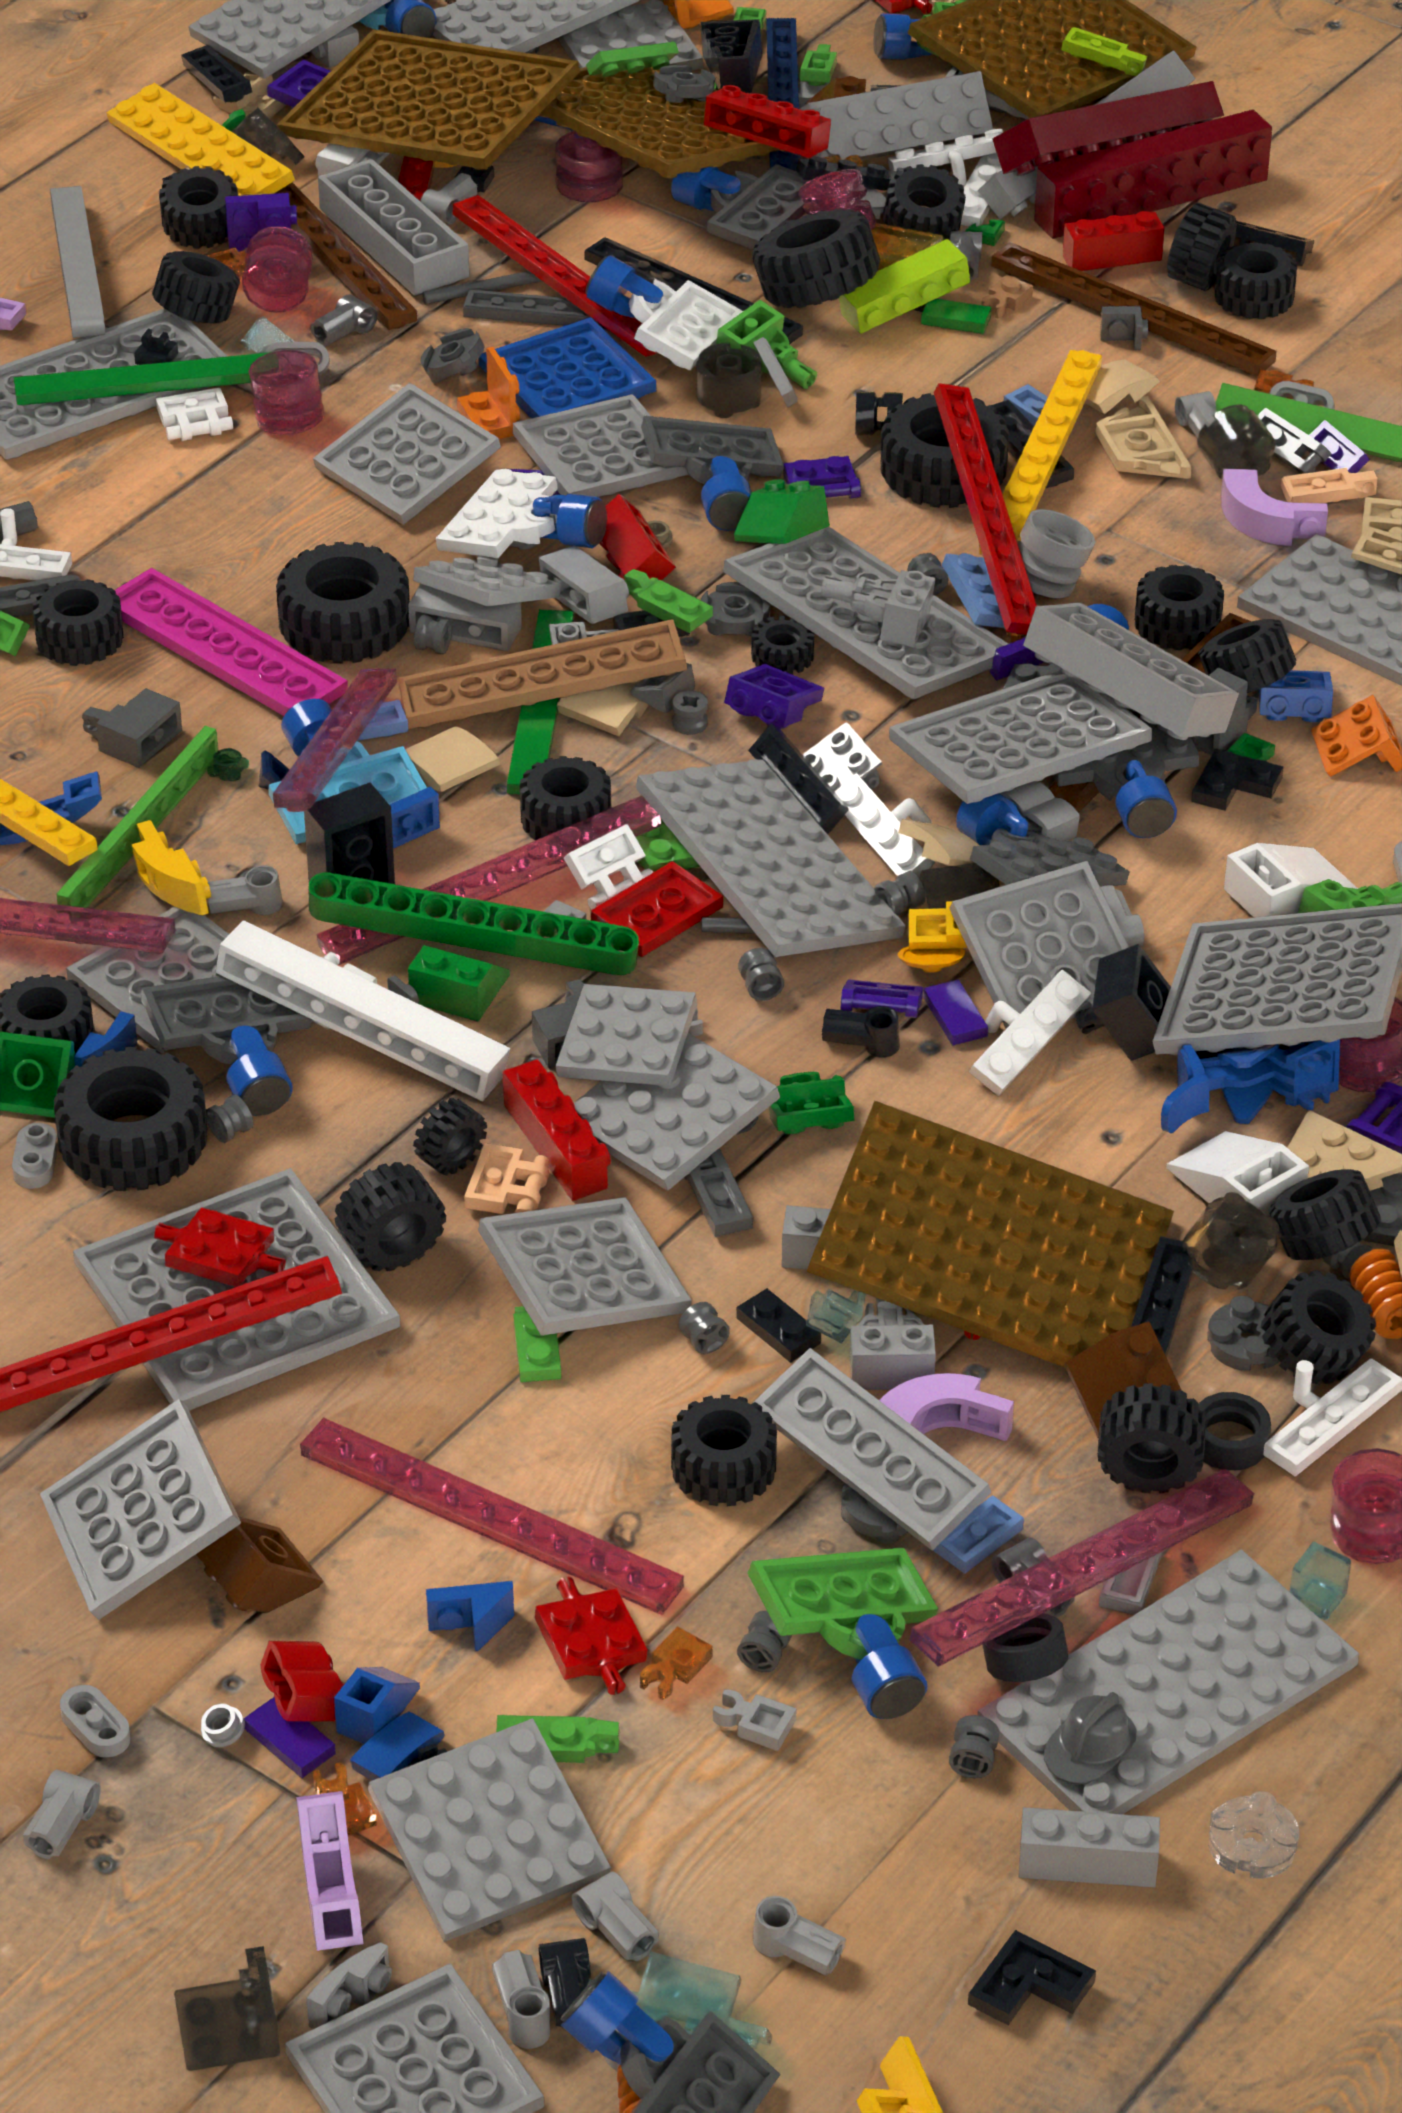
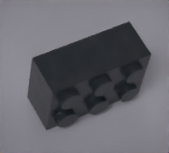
M371 782L304 806L309 881L316 874L328 872L395 884L391 806Z

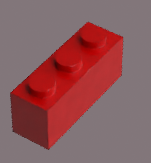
M1147 211L1132 215H1112L1102 219H1081L1077 222L1065 223L1063 257L1068 266L1080 271L1162 261L1165 228L1156 212Z
M618 494L605 506L607 526L604 537L599 544L606 551H609L606 555L607 559L618 570H621L618 574L620 578L625 580L624 575L635 569L646 573L649 579L654 577L658 580H663L676 568L640 510L621 494Z

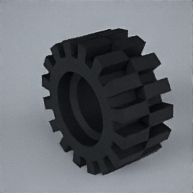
M779 616V620L775 621L773 617L767 618V623L762 620L758 623V627L755 626L753 628L751 638L752 661L755 662L756 667L767 664L792 675L793 670H796L798 673L803 672L804 667L809 668L811 661L813 662L814 633L802 624L797 623L793 618L785 620V616Z
M449 1098L448 1103L444 1100L439 1102L438 1110L435 1107L429 1110L431 1116L428 1119L423 1117L420 1123L424 1126L422 1129L416 1130L415 1135L419 1138L413 1142V1146L417 1148L414 1150L415 1154L443 1175H448V1173L456 1174L458 1167L462 1170L466 1168V1161L468 1159L473 1161L476 1158L473 1153L476 1149L481 1150L483 1144L480 1140L486 1139L487 1132L484 1131L487 1128V1123L481 1114L463 1101Z

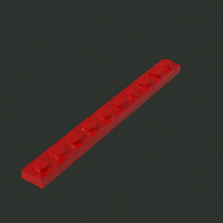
M476 195L453 204V215L636 351L645 357L658 353L648 350L641 342L634 339L638 328L643 323L636 318L623 316L614 311L611 312L588 299L585 291L590 279L589 275L488 201Z
M938 383L934 396L1006 632L1027 635L1037 605L969 387Z
M325 1256L2 1367L0 1368V1412L341 1295L340 1283L329 1257Z

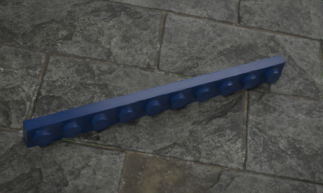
M766 18L768 100L789 102L794 105V108L799 109L796 18ZM777 150L769 152L770 168L778 164L796 171L798 158L801 159V156L788 151Z

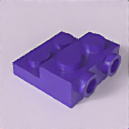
M303 59L267 86V96L280 101L282 104L292 106L293 109L331 71Z
M289 193L225 196L230 257L261 256L262 262L293 261V252L299 251L298 232H291V225L297 224L296 205H290Z
M763 664L730 676L724 703L730 705L733 710L741 715L757 716L767 725L773 724L780 729H784L791 724L801 721L803 711L807 706L822 701L825 688Z

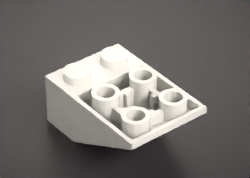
M1256 843L1227 855L1224 890L1254 918L1297 914L1304 888L1327 879L1336 881L1343 887L1358 888L1314 848Z
M1227 1131L1166 1165L1170 1172L1245 1234L1272 1220L1269 1214L1271 1204L1290 1187L1308 1179L1309 1165L1283 1144Z

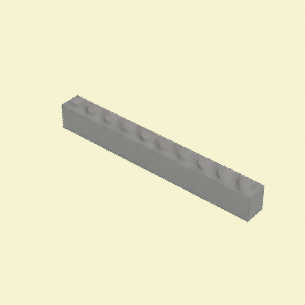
M1173 50L1097 104L1188 86L1196 78ZM1037 167L1035 171L1022 176H1017L1016 172L1003 174L1001 170L977 190L1000 220L1009 213L1014 217L1029 206L1026 202L1028 200L1032 204L1035 203Z

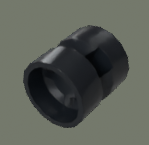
M856 392L855 435H874L877 430L882 431L884 421H877V408L887 407L888 415L898 404L903 405V393L884 392L882 397H877L875 392Z

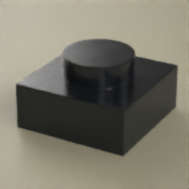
M462 166L455 176L457 177L461 173L470 175L473 182L477 184V192L485 193L495 177L494 166L481 170Z

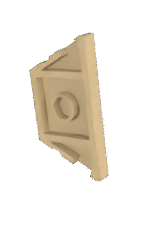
M1149 396L1139 399V406L1129 411L1128 408L1124 407L1118 410L1115 415L1106 417L1096 423L1095 434L1117 471L1184 479L1191 478L1192 467Z
M1311 1110L1304 1116L1287 1147L1309 1165L1308 1178L1333 1170L1354 1169L1363 1174L1371 1191L1383 1187L1382 1178L1402 1172V1154Z

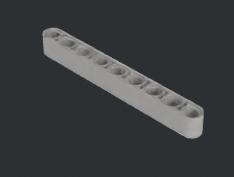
M82 187L51 188L52 212L73 338L105 335L103 308Z

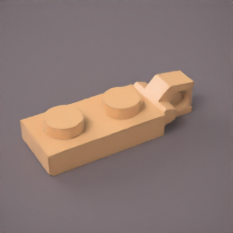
M1347 468L1284 476L1281 478V489L1287 502H1339L1341 500L1376 495L1377 477L1374 470L1349 473Z

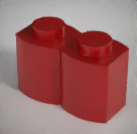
M268 1641L260 1664L261 1673L267 1688L274 1693L276 1706L282 1718L286 1721L336 1722L334 1697L344 1686V1683L341 1682L338 1674L333 1670L332 1658L327 1654L323 1645L317 1641Z

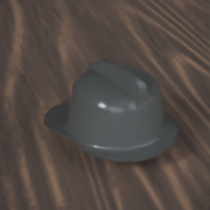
M1111 1692L1107 1696H1086L1074 1704L1067 1719L1051 1735L1045 1745L1044 1761L1048 1770L1054 1776L1070 1784H1087L1097 1781L1106 1775L1124 1754L1131 1749L1136 1741L1137 1729L1133 1721L1127 1716L1122 1705L1119 1704L1118 1695Z

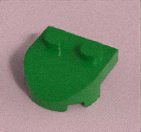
M801 1072L782 1076L780 1078V1086H777L780 1098L769 1106L770 1119L777 1131H782L786 1134L801 1133L807 1127L814 1126L835 1129L842 1127L844 1122L855 1121L854 1106L845 1094V1080L839 1075H834L832 1079L821 1080L819 1072Z

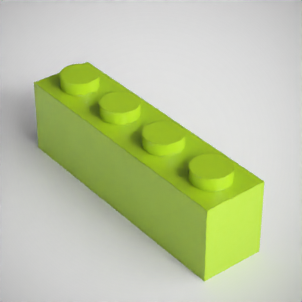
M949 239L941 241L877 271L872 279H868V282L862 287H857L855 291L839 296L841 315L862 334L969 284L970 275L967 257Z

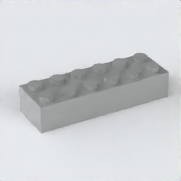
M981 71L811 102L800 108V110L818 111L820 116L831 119L828 149L815 155L825 158L831 163H838L839 160L857 162L894 155L898 150L912 148L914 151L925 149V145L934 142H943L944 145L955 143V139L958 137L972 135L974 139L984 137L986 131L993 130Z
M373 159L318 176L320 210L414 296L445 285H452L459 280L469 277L468 244Z
M1082 603L1036 606L1023 646L1035 652L1037 659L1061 667L1063 674L1082 679L1088 683L1087 687L1098 693H1106L1114 698L1113 702L1116 705L1137 711L1141 714L1140 718L1151 724L1161 725L1168 729V735L1180 740H1187L1188 737L1193 736L1209 737L1210 734L1225 733L1239 695L1233 689Z

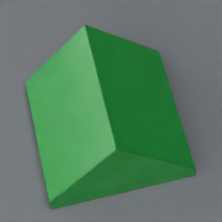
M0 1032V1110L55 1118L54 1098L57 1096V1089L63 1079H67V1074L75 1067L74 1042Z

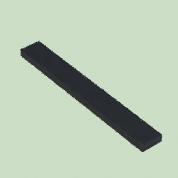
M606 237L584 250V260L598 265L604 257L612 255L633 267L636 275L652 284L655 279L661 281L674 291H677L689 280L742 311H745L754 304ZM784 317L782 331L788 337L789 345L803 335V325Z

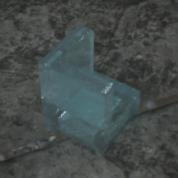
M262 316L256 320L239 343L249 351L253 350L258 354L265 353L266 349L273 343L294 342V340Z
M830 1289L825 1294L815 1291L811 1296L806 1325L842 1344L850 1334L851 1326H856L863 1316L866 1294L854 1290L847 1299Z
M1313 1541L1293 1567L1290 1593L1317 1617L1327 1621L1347 1594L1351 1560Z

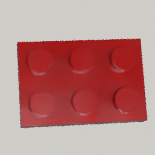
M672 861L592 909L591 920L631 928L639 937L638 955L643 957L702 921V917H708L723 908V895Z

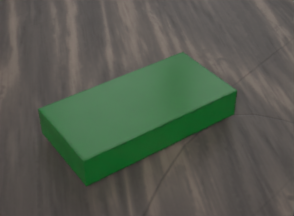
M934 299L926 303L922 313L921 324L984 334L991 317V307Z

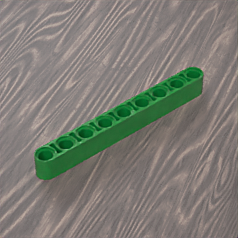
M328 872L316 874L309 881V912L311 916L319 921L613 975L630 974L637 965L639 937L635 931L625 926Z

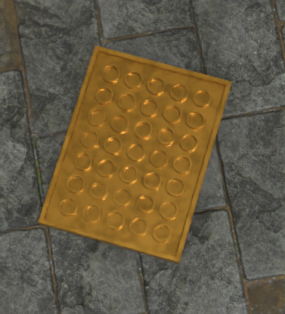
M967 0L911 23L908 30V35L916 39L922 46L929 48L939 55L942 60L958 68L963 74L981 71L984 88L1000 97L1009 106L1014 107L1028 118L1077 109L1113 93L1136 77L1126 75L1124 71L1113 67H1103L1098 62L1086 58L1073 57L1070 53L1062 51L1063 40L1073 27L1129 45L1128 50L1147 56L1144 70L1173 50L1182 61H1186L1194 57L1197 48L1128 0Z
M373 29L277 124L279 135L295 139H307L320 143L343 145L347 148L354 147L372 152L420 158L424 161L444 162L449 165L474 167L478 170L487 169L580 72L579 63L569 59Z
M587 67L580 68L577 76L539 114L541 117H548L556 121L557 125L561 127H568L576 131L579 136L597 141L599 146L609 147L617 151L619 156L637 161L639 166L651 168L659 172V175L665 178H675L677 174L684 172H699L701 168L710 166L721 167L724 163L731 161L742 162L752 156H767L769 152L777 150L784 151L704 126L706 101H698L694 98H684L683 102L679 103L667 101L665 99L666 94L659 92L653 86L654 73L657 71L660 74V70H653L652 67L644 68L632 74H629L627 71H620L609 77H603L602 74L589 76Z
M874 1100L811 1257L807 1272L1065 1368L1064 1364L1084 1350L1112 1333L1131 1327L1160 1236L1166 1237L1174 1210Z

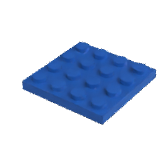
M591 317L495 349L500 357L505 358L511 375H516L520 389L519 394H516V403L531 419L631 394L638 399L644 395L656 392V380ZM484 352L478 358V365L487 373V355Z

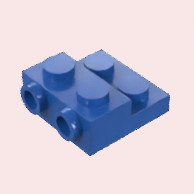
M1291 670L1278 681L1259 689L1260 715H1266V718L1269 720L1283 721L1287 719V716L1302 717V720L1307 722H1321L1323 718H1331L1333 686L1330 672Z

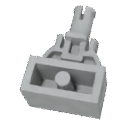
M901 570L897 580H871L861 576L856 582L826 575L821 588V596L850 602L853 611L864 612L871 619L881 622V640L914 647L930 614L935 578L926 576L919 571Z
M876 1298L877 1313L875 1316L873 1303H868L865 1309V1317H863L858 1326H851L849 1361L851 1379L865 1390H888L908 1380L935 1374L936 1353L933 1325H924L911 1310L906 1309L905 1315H903L902 1307Z

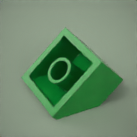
M782 479L765 482L764 488L751 492L735 530L734 540L786 544L829 527L824 486H811L809 481L785 484V481Z
M423 945L408 967V984L416 991L419 1005L479 1022L510 976L509 969Z

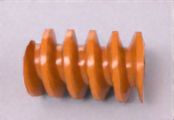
M1373 1249L1364 1253L1354 1262L1349 1273L1350 1282L1355 1291L1359 1290L1364 1296L1362 1298L1363 1302L1370 1304L1373 1310L1370 1316L1375 1318L1376 1321L1374 1330L1381 1337L1399 1339L1402 1338V1278L1399 1264L1396 1262L1395 1255L1389 1249Z

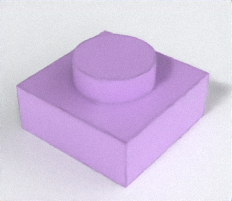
M0 298V330L12 331L26 315L25 303Z

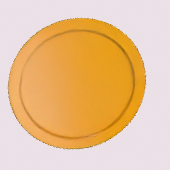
M909 946L898 952V957L904 964L914 968H921L924 972L929 973L939 972L941 968L953 966L959 963L965 955L963 948L909 950Z

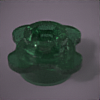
M221 749L214 754V764L207 768L209 776H219L224 781H237L241 778L243 769L249 767V760L242 757V754L236 749Z

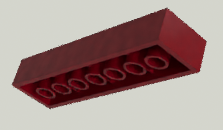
M1209 81L1029 118L992 138L1003 174L1016 172L1017 176H1022L1035 171V168L1218 119L1223 117L1224 113L1214 82Z
M1252 109L1037 167L1034 221L1052 239L1064 236L1065 223L1077 222L1081 219H1102L1112 215H1132L1142 211L1153 212L1267 181L1272 126Z

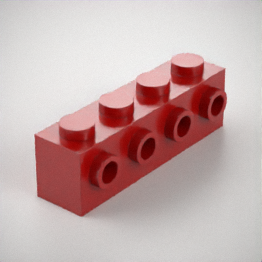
M725 85L722 89L706 96L703 125L811 158L828 149L831 119L820 116V113L815 110H800L794 108L792 103L784 101L774 102L768 100L767 96L763 94H748L742 92L737 86Z
M538 1059L504 1070V1106L538 1154L549 1159L550 1164L548 1168L570 1199L575 1201L608 1189L607 1166L611 1165L610 1153L604 1143L599 1144L594 1137L589 1122L586 1119L582 1120L578 1115L569 1095L565 1096L559 1089L555 1075L551 1071L547 1072Z

